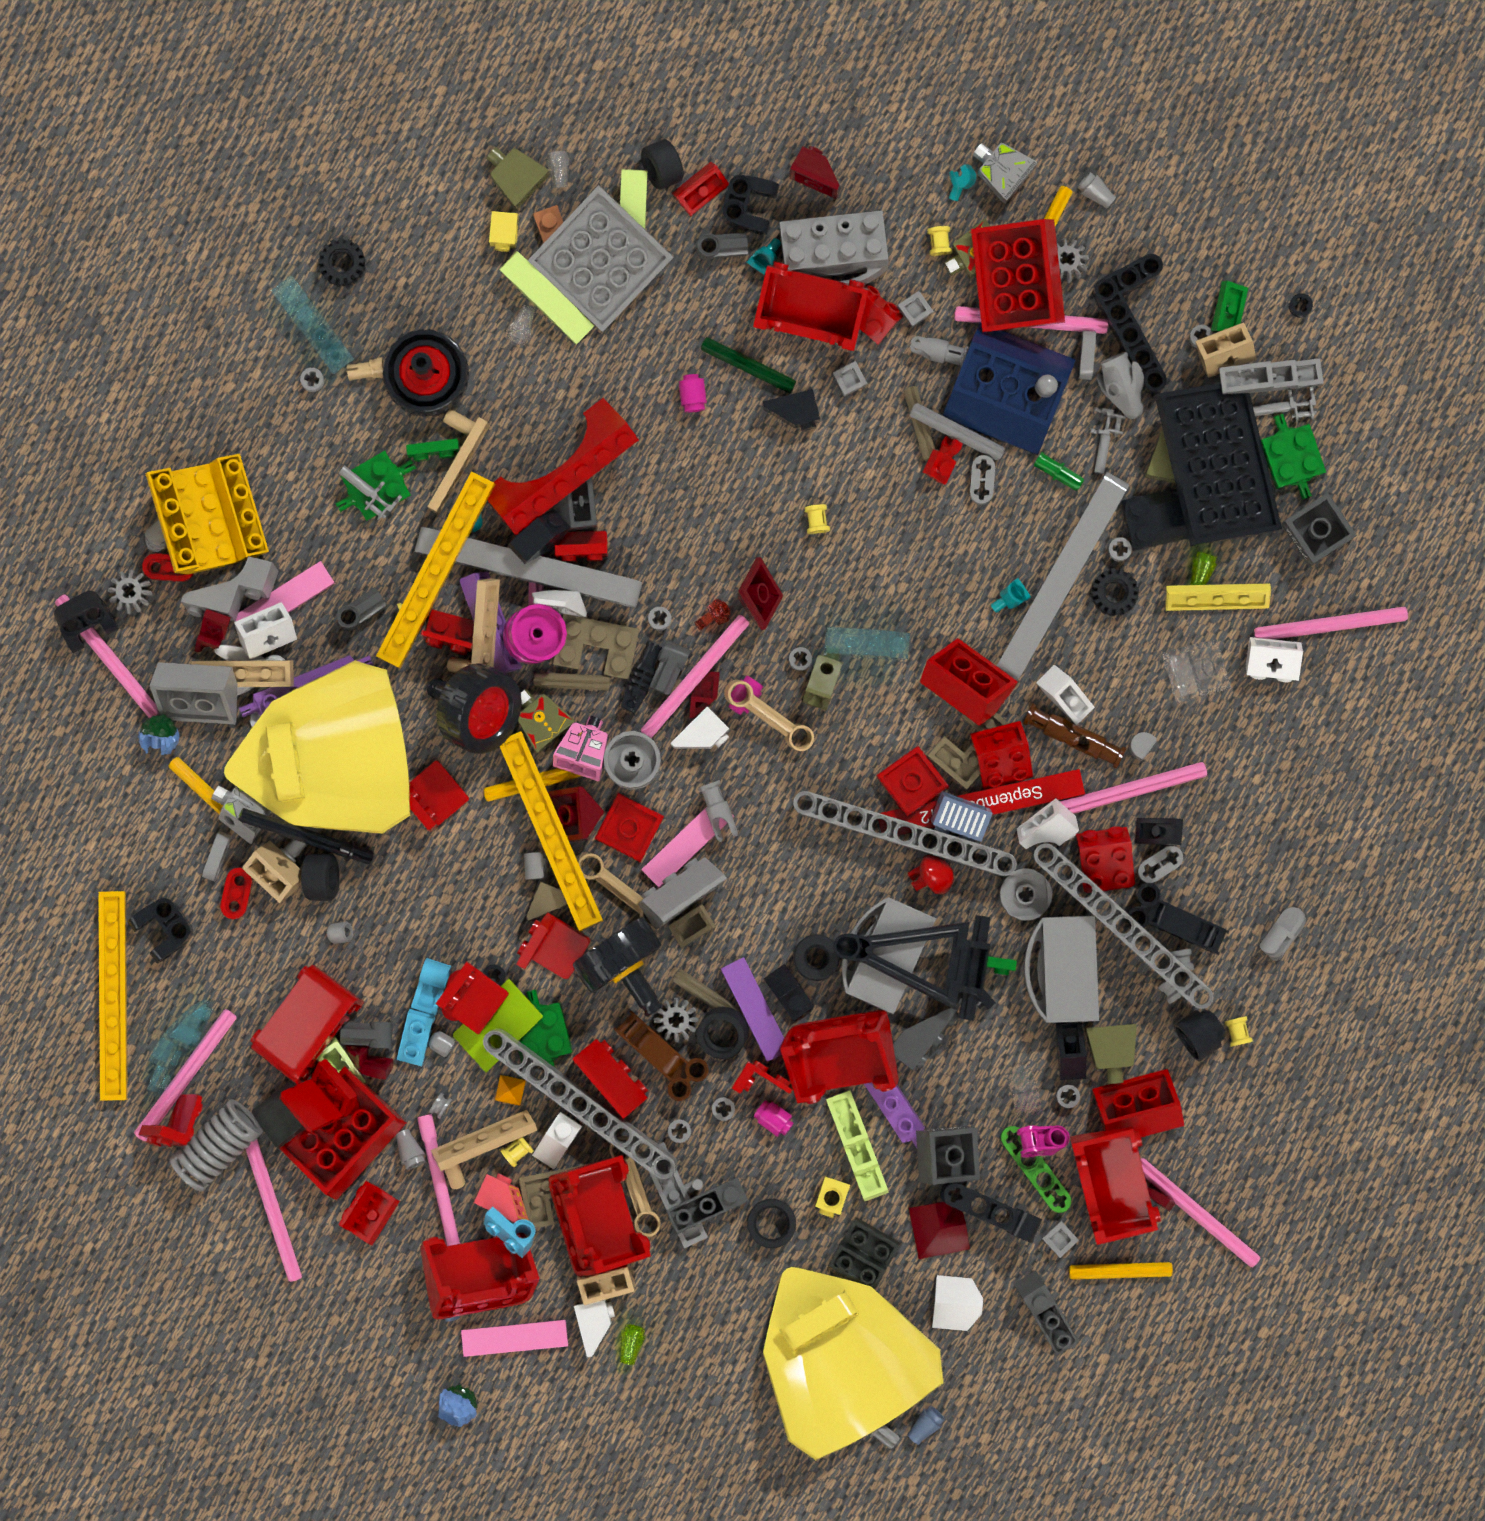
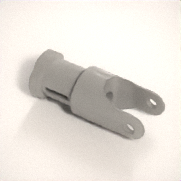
M920 336L913 337L910 345L911 351L915 354L922 355L924 358L942 364L948 362L959 365L960 369L969 350L968 346L962 348L951 345L946 340Z
M718 780L699 787L698 790L702 792L707 805L705 810L716 839L722 842L723 837L719 828L720 818H723L728 823L733 836L736 837L738 831L728 802L724 801L719 787L721 782Z

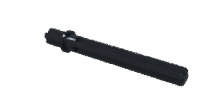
M242 808L239 814L240 822L344 857L346 861L353 859L370 864L373 859V851L356 846L354 841L338 840L246 808Z

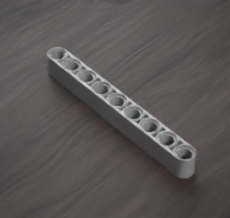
M1109 472L1103 478L997 664V667L1017 681L1130 485Z
M421 527L414 552L420 555H428L440 531ZM471 538L467 539L455 564L559 590L578 591L583 596L632 608L637 606L642 582L631 578L539 556L524 564L510 548Z
M802 791L794 798L793 805L797 813L999 876L1011 875L1016 869L1017 862L1014 856L1001 850L812 792ZM808 796L812 799L813 805L809 810H801L798 807L797 801L800 797ZM830 803L837 807L838 811L835 817L827 818L823 815L822 809L826 804ZM852 811L859 812L862 815L861 824L857 826L849 824L847 820L848 814ZM876 819H883L887 823V830L884 833H876L873 830L872 823ZM905 826L911 829L912 837L910 840L902 841L898 838L897 831L900 827ZM927 834H932L937 839V844L932 849H927L923 846L922 839ZM950 842H957L961 845L962 852L959 856L954 857L948 853L947 846ZM977 849L983 850L987 855V859L983 864H977L972 859V854ZM1001 857L1009 858L1012 863L1011 869L1007 872H1002L998 869L997 862Z
M1047 843L1041 844L1036 848L1034 858L1037 864L1184 998L1199 1009H1204L1211 1005L1214 997L1211 989L1059 850ZM1045 847L1053 851V859L1048 863L1042 862L1038 856L1039 851ZM1063 865H1068L1073 870V876L1069 880H1062L1058 876V869ZM1081 883H1088L1092 887L1091 896L1087 898L1080 897L1077 893V887ZM1103 900L1108 901L1112 906V911L1105 916L1100 915L1096 909L1097 904ZM1126 918L1131 922L1130 931L1120 933L1116 929V923L1119 919ZM1140 936L1148 937L1151 942L1149 949L1145 951L1137 949L1135 945L1137 938ZM1159 954L1168 955L1170 958L1169 966L1163 969L1155 965L1156 956ZM1183 971L1189 975L1190 979L1187 985L1178 986L1175 983L1174 977L1178 972ZM1204 989L1209 993V999L1206 1003L1198 1004L1194 1000V994L1197 990Z
M497 1028L485 1035L483 1045L487 1052L660 1179H667L675 1173L678 1162L670 1152L503 1029ZM493 1034H497L502 1038L503 1044L500 1048H495L491 1045L490 1038ZM513 1050H519L523 1053L524 1060L522 1063H515L512 1060L511 1053ZM534 1066H541L544 1069V1078L537 1079L533 1076L532 1069ZM561 1081L565 1084V1094L559 1095L553 1090L554 1082ZM576 1097H582L586 1100L587 1107L585 1110H579L575 1107L574 1100ZM602 1112L607 1115V1125L601 1126L596 1123V1113ZM617 1129H626L629 1133V1139L627 1141H620L616 1136ZM639 1144L648 1145L650 1155L647 1157L640 1156L637 1152V1146ZM659 1160H668L671 1163V1171L662 1172L658 1167Z

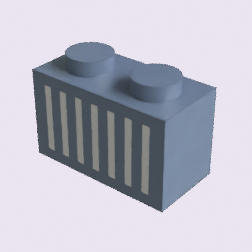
M941 791L930 820L939 832L949 834L952 831L960 834L959 838L974 842V840L982 842L993 813L990 808Z

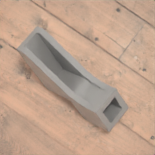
M248 556L244 568L234 579L187 592L183 595L181 603L187 609V612L193 616L202 617L206 609L229 616L231 617L230 621L236 622L244 596L254 600H259L260 597L270 598L278 570L270 561Z

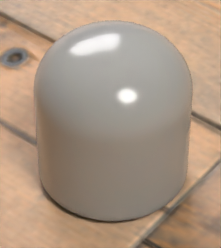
M1051 375L1041 376L1035 384L1037 394L1045 398L1052 396L1058 387L1057 380Z
M346 921L329 925L327 928L328 940L333 944L350 942L353 938L351 924ZM345 927L351 932L348 937L345 935Z
M438 1031L431 1036L429 1047L439 1055L447 1057L456 1041L447 1034Z

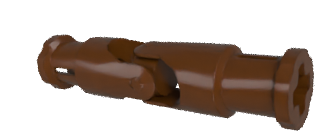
M1033 703L1023 722V725H1032L1042 730V734L1060 742H1065L1068 746L1095 759L1101 758L1113 764V767L1116 769L1126 751V747L1120 748L1107 742V738L1079 725H1074L1057 714H1048L1036 708V704ZM1083 735L1089 743L1080 744L1079 738Z

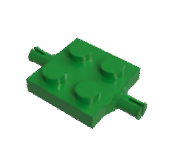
M1284 414L1277 415L1273 419L1275 420L1278 432L1273 436L1261 439L1264 455L1276 490L1286 486H1298L1302 500L1310 498L1312 495L1307 482L1313 477L1326 473L1311 426L1307 424L1298 428H1288Z
M383 451L351 471L374 489L384 481L385 484L377 495L387 504L392 505L399 495L402 496L399 502L411 496L403 476L417 468L415 465H412L411 459L397 467V465L391 462L386 451ZM340 476L348 492L346 498L335 503L337 507L343 505L338 508L340 513L354 505L361 511L366 521L377 516L371 509L365 510L367 506L365 504L366 501L370 503L373 498L367 497ZM377 500L373 503L381 511L386 508Z
M537 989L527 991L528 1000L544 1017L519 1041L555 1067L553 1060L562 1055L573 1053L561 1002L550 1005L540 1004ZM518 1050L520 1060L522 1063L524 1060L523 1053Z

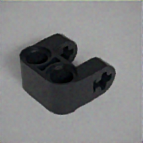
M734 176L729 182L723 205V219L725 223L743 231L767 235L770 221L746 214L751 194L777 198L780 185L776 182L753 176ZM738 183H743L748 189L745 193L738 194L733 190V187ZM730 208H738L741 211V215L736 219H732L727 215V211Z
M94 591L83 592L59 605L54 611L58 627L72 653L85 648L79 634L99 623L107 635L119 630L118 624L109 608Z
M167 898L156 900L127 921L133 931L137 932L156 919L169 938L150 952V955L157 964L178 951L193 935V928L177 904ZM164 903H169L172 908L171 914L168 917H162L159 913V908ZM179 924L185 925L187 929L186 935L181 939H178L174 934V929Z

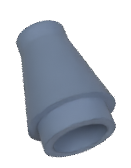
M931 1405L927 1409L923 1408L907 1435L915 1444L919 1445L923 1440L943 1427L942 1423L945 1421V1418Z

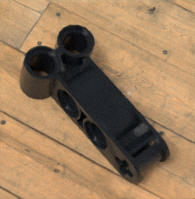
M1144 883L1136 889L1135 899L1139 906L1129 909L1127 913L1130 916L1134 911L1142 913L1144 920L1141 926L1143 928L1151 925L1177 938L1185 939L1186 942L1213 954H1220L1218 950L1225 934H1229L1228 930L1160 900V890L1153 883ZM1146 887L1154 892V898L1151 902H1145L1141 897V891ZM1124 918L1125 924L1131 929V922Z
M956 1182L945 1183L940 1189V1198L944 1203L1004 1229L1007 1233L1029 1243H1033L1043 1220ZM956 1189L955 1192H957L959 1195L957 1198L951 1199V1196L948 1195V1192L950 1190L954 1191ZM981 1198L983 1206L981 1210L974 1212L971 1208V1203L974 1199ZM1004 1208L1007 1214L1006 1218L1002 1222H997L995 1213L997 1210Z

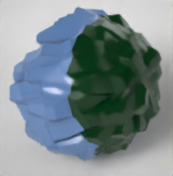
M164 714L146 719L142 723L138 734L140 746L146 753H148V748L151 746L154 749L161 748V755L171 754V751L179 743L180 738L174 722Z
M462 1385L443 1389L439 1395L438 1417L452 1426L461 1427L463 1424H468L477 1415L476 1410L478 1406L474 1392L469 1388H463Z

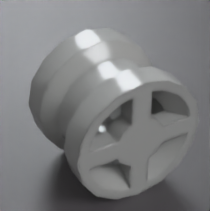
M1191 949L1171 952L1189 970H1194V965L1190 962Z
M1177 973L1174 977L1175 983L1178 986H1185L1181 981V975ZM1167 981L1158 986L1159 990L1166 994V1000L1169 1004L1182 997Z

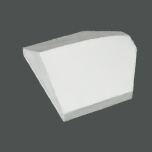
M545 590L532 593L534 604L550 606L561 615L567 614L579 617H586L587 615L582 597L578 591Z
M937 1275L932 1328L968 1331L982 1314V1295L972 1278Z

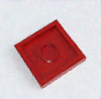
M919 746L876 775V778L907 818L939 796L941 791L945 792L949 789V785Z
M618 793L594 839L641 863L664 816Z

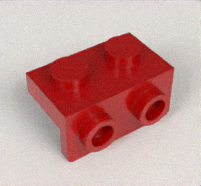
M865 284L864 288L869 290L860 330L879 345L892 328L903 318V315L895 304L884 300L875 287Z
M568 532L561 543L555 545L556 559H561V561L567 563L577 562V558H587V561H602L603 557H608L607 532Z
M365 1181L358 1188L349 1208L343 1212L339 1226L350 1231L367 1244L373 1245L400 1201L377 1185Z

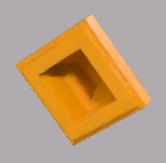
M500 1075L495 1100L520 1106L526 1080Z

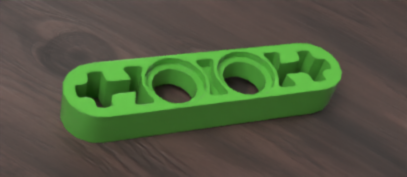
M1016 1126L1006 1127L1001 1133L1003 1146L1049 1208L1057 1213L1067 1211L1071 1205L1069 1193L1041 1156H1035V1163L1031 1166H1024L1022 1164L1020 1153L1022 1149L1015 1155L1013 1153V1150L1017 1149L1015 1144L1012 1142L1008 1144L1006 1142L1008 1138L1006 1133L1008 1131L1015 1133L1020 1128ZM1018 1136L1017 1140L1021 1144L1020 1136ZM1041 1172H1046L1051 1177V1182L1047 1187H1040L1036 1182L1037 1175ZM1055 1184L1059 1186V1189L1055 1190L1057 1195H1064L1066 1197L1063 1201L1065 1204L1063 1208L1059 1205L1053 1206L1052 1203L1055 1199L1051 1193L1048 1197L1044 1195V1192L1051 1190Z

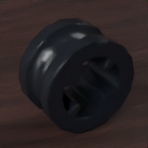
M1304 293L1296 294L1289 303L1290 313L1297 318L1306 317L1313 308L1312 299ZM1297 299H1301V302L1303 300L1307 302L1305 312H1301V309L1299 311L1295 309Z
M496 964L487 966L483 974L489 977V970L494 969V972H496V969H498L501 974L498 976L500 981L497 984L502 986L506 979L504 969Z

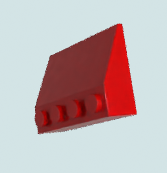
M1039 219L971 229L982 332L1065 323L1054 219Z
M345 1066L340 1070L339 1074L358 1095L350 1114L313 1132L304 1129L280 1148L326 1196L335 1200L346 1191L407 1123L391 1106Z

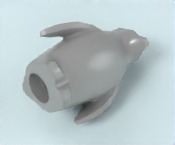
M1127 352L1117 354L1100 363L1102 375L1100 373L1097 374V381L1101 391L1127 418H1139L1143 413L1144 403L1141 402V390L1144 381L1141 367L1137 362H1133L1131 365Z

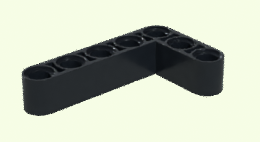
M1156 254L1145 255L1103 277L1096 283L1093 289V297L1104 318L1107 319L1108 325L1123 353H1128V360L1131 365L1133 362H1136L1135 355L1143 353L1148 357L1149 362L1145 365L1139 364L1144 375L1142 388L1151 395L1159 394L1167 383V377L1123 296L1159 277L1163 269V262ZM1146 262H1153L1157 266V271L1155 273H1148L1144 269V264ZM1123 274H1130L1134 277L1135 282L1132 285H1126L1122 282L1121 276ZM1108 286L1112 291V295L1103 297L1099 294L1098 288ZM1114 308L1121 309L1124 313V318L1120 320L1114 319L1111 316V310ZM1125 331L1134 332L1136 341H1125L1123 333ZM1157 376L1161 381V385L1157 388L1151 387L1147 381L1148 377Z

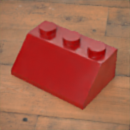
M959 638L927 660L920 679L921 684L979 726L996 714L1018 683L1017 680Z
M595 1039L572 1060L620 1116L625 1119L648 1099L645 1093L649 1090L639 1079L635 1082L628 1075L631 1069L622 1059L617 1062L611 1054L614 1050L605 1039L602 1042Z
M1168 1069L1123 1080L1124 1083L1108 1084L1092 1089L1103 1131L1133 1127L1134 1131L1139 1130L1141 1137L1184 1126L1181 1104Z

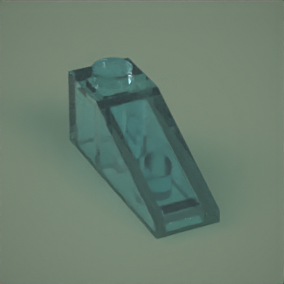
M826 627L824 653L893 661L908 659L910 633Z

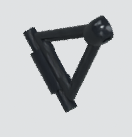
M975 915L972 940H967L969 922L870 936L846 933L839 935L835 939L833 948L837 956L846 960L860 961L954 1010L957 1004L958 992H963L959 1019L974 1021L978 995L982 996L991 946V944L987 943L991 917ZM953 937L945 990L873 954V948Z

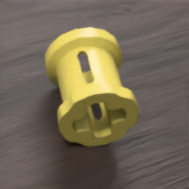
M937 226L927 229V233L931 237V256L952 254L948 238L949 226Z
M826 504L811 505L804 508L808 515L809 523L807 534L830 531V526H827Z
M1247 1016L1225 1021V1026H1228L1232 1040L1230 1047L1253 1042V1038L1249 1037L1246 1025Z
M524 1137L514 1140L506 1148L502 1147L499 1149L513 1167H516V1162L528 1152H534Z

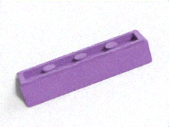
M487 571L473 573L460 579L473 621L475 619L477 580L489 579L490 576ZM498 601L494 668L508 673L521 669L522 666L519 661L509 654L504 646L503 631L506 621Z
M743 957L722 967L721 971L766 1061L768 1062L782 1055L780 1047L784 1037L745 958Z

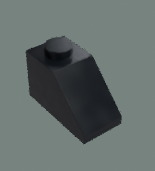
M813 389L762 402L764 411L795 429L801 428V431H807L816 428V423H820Z
M553 509L536 518L509 543L508 547L524 564H527L554 549L555 545H559L571 527Z
M1082 1022L1056 1023L1060 1080L1086 1079L1087 1056Z

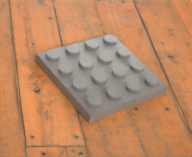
M598 185L528 261L603 332L674 256Z

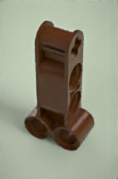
M630 1010L631 1014L617 1029L614 1027L613 1030L670 1081L668 1094L675 1101L686 1100L689 1098L692 1090L690 1082H700L707 1078L709 1074L707 1063L699 1058L691 1059L689 1062L685 1060ZM636 1020L637 1022L631 1027V1029H630L626 1034H624L625 1031H626V1030L634 1023V1021ZM694 1063H701L704 1066V1074L699 1078H695L690 1074V1067ZM677 1082H683L687 1086V1092L683 1097H676L672 1092V1087Z

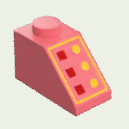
M499 1173L496 1177L487 1174L474 1203L487 1210L494 1207L506 1219L514 1223L521 1219L528 1220L518 1187L510 1184L512 1179Z

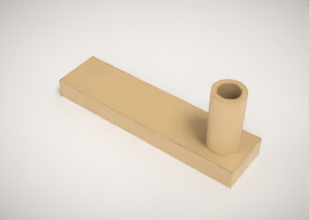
M452 409L448 410L443 422L467 435V438L428 505V508L440 515L490 427L489 423L480 417L474 422Z
M499 579L477 580L472 660L451 657L447 663L449 672L456 673L465 666L477 663L494 667Z
M525 1110L432 1149L431 1153L440 1171L445 1170L450 1187L452 1189H459L465 1185L460 1163L537 1131V1128L529 1112Z

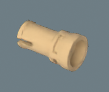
M383 357L371 359L369 362L347 364L349 381L372 377V379L383 378Z

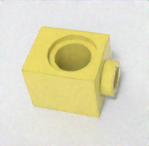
M492 211L489 243L490 246L495 247L496 251L509 252L510 248H516L518 213Z
M825 1176L815 1207L820 1208L819 1213L832 1218L835 1213L840 1215L850 1184ZM831 1190L839 1194V1201L833 1206L827 1205L824 1201L825 1194Z

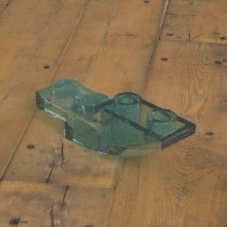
M292 275L271 290L333 374L354 360Z
M203 999L193 1005L174 1021L163 1034L148 1060L157 1065L147 1087L148 1090L155 1093H160L161 1089L166 1090L171 1080V1076L168 1075L172 1065L177 1066L182 1052L178 1051L180 1046L185 1049H191L192 1045L196 1047L202 1036V1032L199 1031L202 1022H208L213 1008L209 1007L211 1001Z

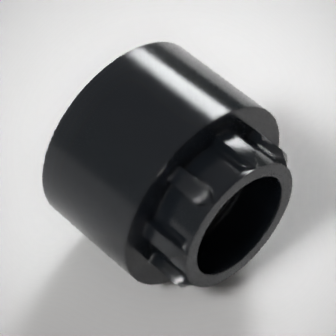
M1206 1009L1202 1012L1195 1010L1174 1024L1177 1036L1190 1055L1198 1062L1221 1048V1041L1226 1036L1225 1029L1218 1018L1210 1010Z

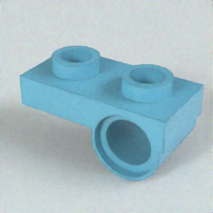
M426 958L411 1008L437 1015L439 1006L435 1003L445 990L452 966Z
M409 1009L397 1060L418 1066L423 1065L435 1015Z
M494 1207L486 1212L484 1219L486 1230L492 1236H498L511 1253H517L523 1258L533 1244L535 1236L533 1223L521 1219L512 1224ZM525 1233L528 1235V1238L522 1239L516 1234Z

